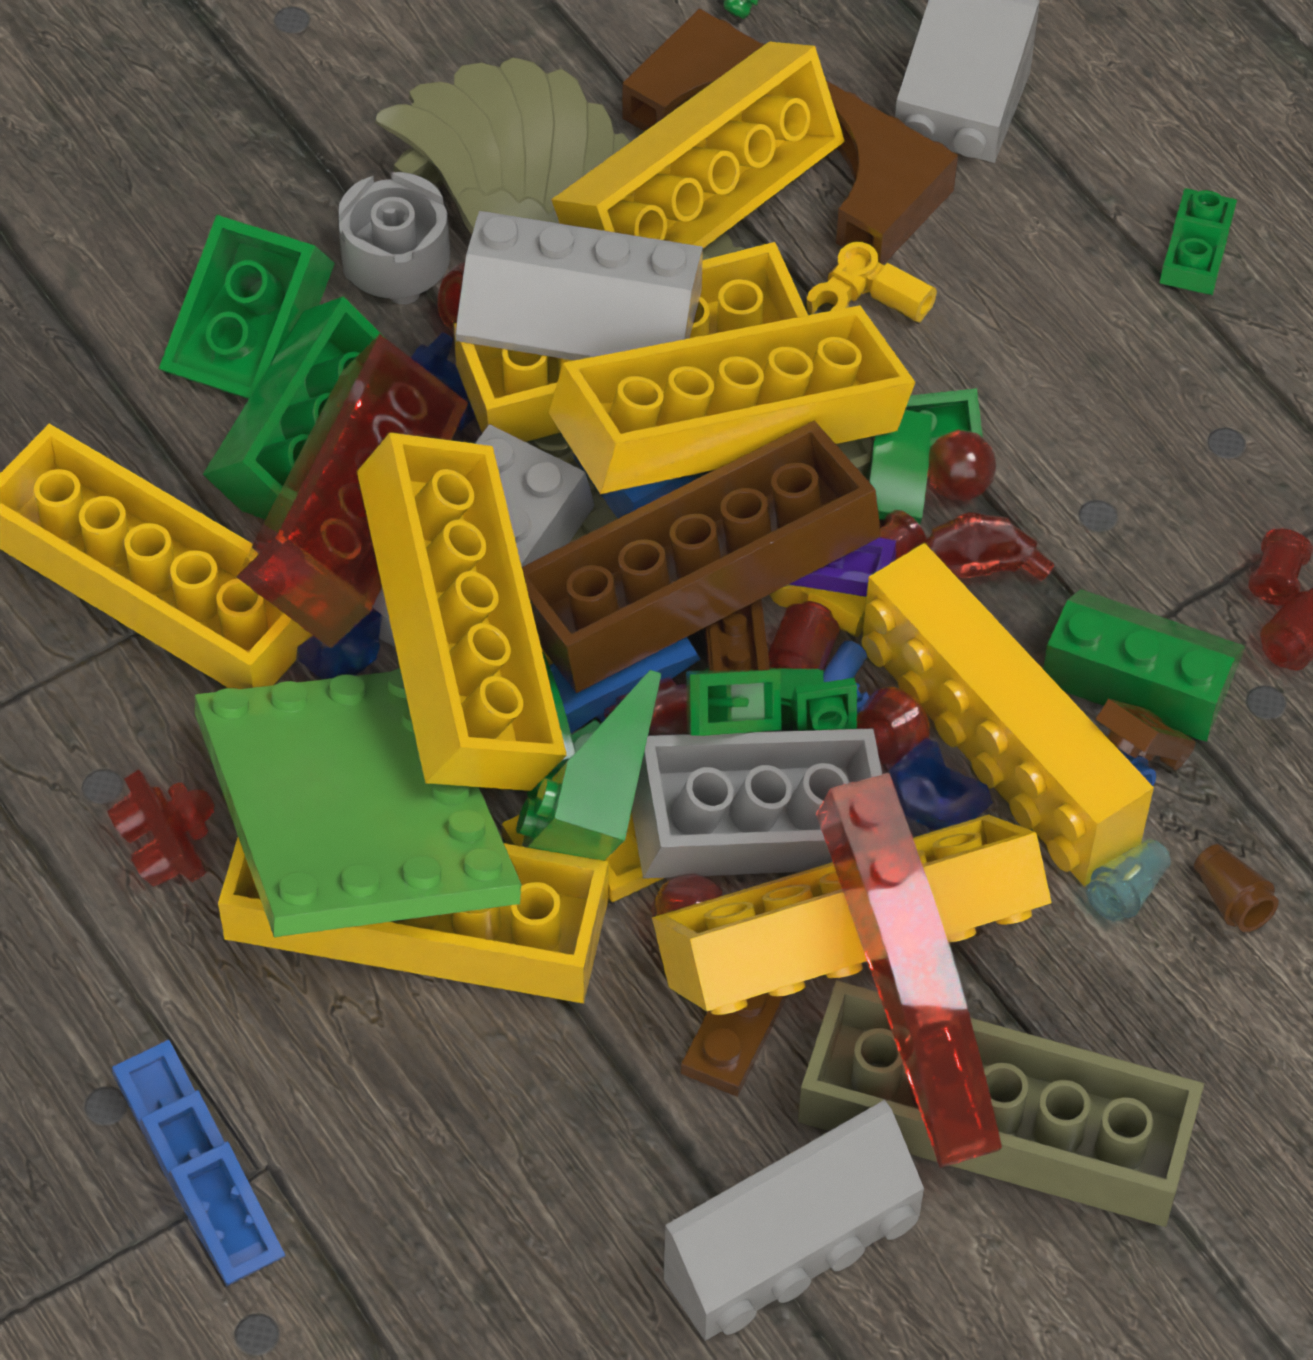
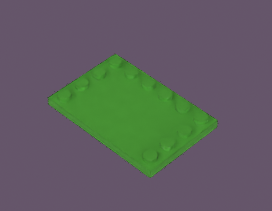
M400 668L384 673L358 676L340 675L332 679L298 683L285 681L272 686L246 689L226 688L212 693L195 694V716L274 937L520 904L522 884L479 787L425 783Z

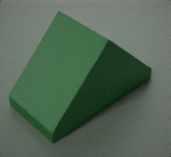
M780 670L686 671L687 732L691 736L781 730Z

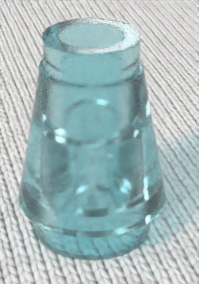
M1147 839L1140 845L1095 869L1091 875V882L1087 886V897L1092 907L1101 916L1111 921H1121L1124 918L1136 916L1165 873V870L1171 865L1168 851L1159 842Z

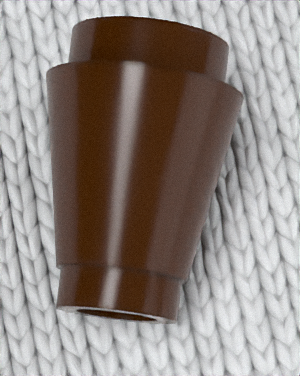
M1220 844L1212 845L1199 854L1195 860L1194 868L1200 874L1201 880L1227 925L1237 926L1242 932H1251L1262 927L1272 918L1278 908L1279 901L1274 895L1275 888L1270 881Z

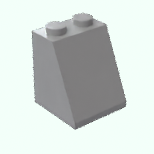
M929 0L898 94L895 117L909 128L932 141L942 143L952 152L995 163L1030 75L1040 1Z

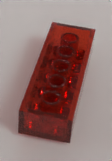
M379 334L342 371L236 577L249 586L256 594L266 599L298 623L304 630L311 633L329 648H332L372 610L382 588L357 471L389 433L451 441L468 403Z

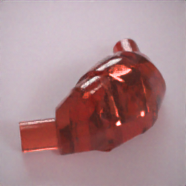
M968 512L931 529V535L924 542L957 578L962 579L991 575L993 572H1016L1019 568L1023 567L1038 580L1042 581L1051 573L1054 567V562L1036 549L1038 542L1011 524L1007 517Z

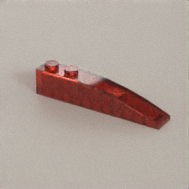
M890 773L832 787L824 798L816 816L939 1168L998 1152L1002 1149V1144L971 1018L941 918Z

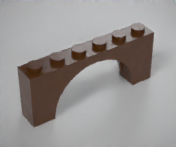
M699 8L623 82L622 119L645 132L760 49L765 43L756 41L735 29L727 21L718 19ZM826 80L845 140L836 149L846 160L855 182L847 199L838 208L836 244L841 247L853 242L870 244L878 254V262L884 265L954 191L958 155L950 151L942 143L932 141L906 126L898 118L888 116L862 101L854 93L846 92Z

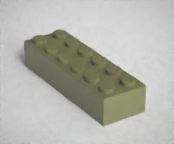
M836 980L801 1086L798 1122L831 1131L885 1100L893 1111L911 1155L1166 1227L1205 1083Z

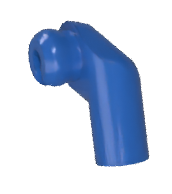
M843 641L823 671L824 682L854 678L867 658L866 651L853 641ZM856 683L858 718L868 707L869 695L867 691L861 694L858 689L860 685Z

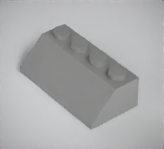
M479 211L466 253L455 333L456 341L568 360H580L690 338L702 290L703 247Z
M885 1100L881 1101L665 1225L664 1281L705 1341L722 1331L726 1335L738 1332L755 1318L759 1309L775 1300L785 1303L796 1298L808 1288L812 1278L830 1268L834 1271H840L849 1267L863 1255L865 1247L884 1236L888 1240L896 1239L908 1232L916 1224L920 1216L924 1187L893 1111Z

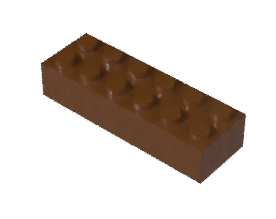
M814 420L523 566L522 570L541 648L573 690L578 693L880 538L876 489Z

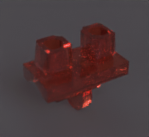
M140 769L124 778L131 793L110 808L107 813L119 834L129 843L149 830L154 835V840L131 854V860L139 875L153 887L173 878L179 873L192 883L205 875L207 872L186 831H189L194 840L201 839L208 834L209 830L204 822L210 818L215 807L208 792L204 790L187 791L184 783H175L168 789L172 799L169 801L165 792L160 787L150 786Z

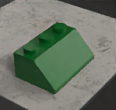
M1080 589L1067 600L1047 644L1043 670L1066 693L1103 706L1108 699L1148 709L1160 717L1162 723L1171 729L1207 742L1245 646Z

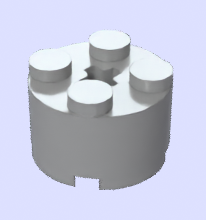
M405 172L391 173V179L374 182L373 176L362 179L345 193L339 204L338 218L341 260L345 277L364 292L378 297L390 298L396 304H410L416 301L420 293L433 287L443 277L450 261L448 214L440 191L422 177Z

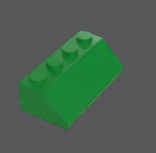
M344 296L307 309L301 314L202 475L242 512L313 538L321 536L356 477L357 471L363 465L414 379L418 369Z

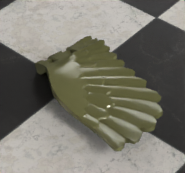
M514 57L502 62L500 67L485 63L462 65L454 74V85L445 82L419 84L409 91V100L412 102V105L397 104L385 108L377 113L375 124L402 139L437 168L451 197L457 204L463 222L471 235L479 211L559 223L551 199L630 143L624 133L614 134L611 119L602 104L588 103L576 78L562 68L547 74L534 62ZM722 234L703 248L702 260L741 251L744 248L734 247L729 235Z

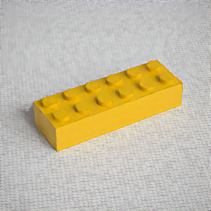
M780 42L766 43L552 198L551 201L559 223L705 248L845 142L816 47Z
M775 242L702 260V290L690 338L808 315ZM454 323L456 367L481 432L483 433L490 424L524 442L561 433L549 415V410L562 364L574 360L456 341L455 336L457 323Z
M861 305L564 362L561 367L549 415L599 493L604 494L716 470L814 420L835 444L895 432L898 430L915 381Z
M50 423L0 473V549L227 688L246 689L274 685L327 626L323 585Z
M389 433L359 468L357 474L425 783L531 791L567 754L493 446Z
M923 543L869 576L862 646L867 653V657L877 667L884 666L898 682L899 689L904 698L912 706H920L934 721L936 730L942 740L950 747L957 746L968 758L981 783L988 788L994 787L1009 803L1011 813L1016 821L1023 828L1032 829L1037 833L1040 839L1047 845L1048 852L1054 863L1065 872L1070 871L1083 886H1086L1138 852L1154 787L936 554Z
M985 815L652 917L668 987L705 1011H711L715 1015H722L745 1008L748 1005V998L767 992L770 996H785L799 992L805 988V980L826 974L828 978H842L856 974L863 969V962L882 956L885 960H899L911 957L920 951L919 945L939 938L941 942H956L968 939L976 934L975 927L993 921L1001 925L1025 921L1032 917V909L1051 904L1052 902L1037 833L992 815Z
M238 837L218 906L225 940L584 1004L609 899V861L504 843L522 884L520 904L274 937Z

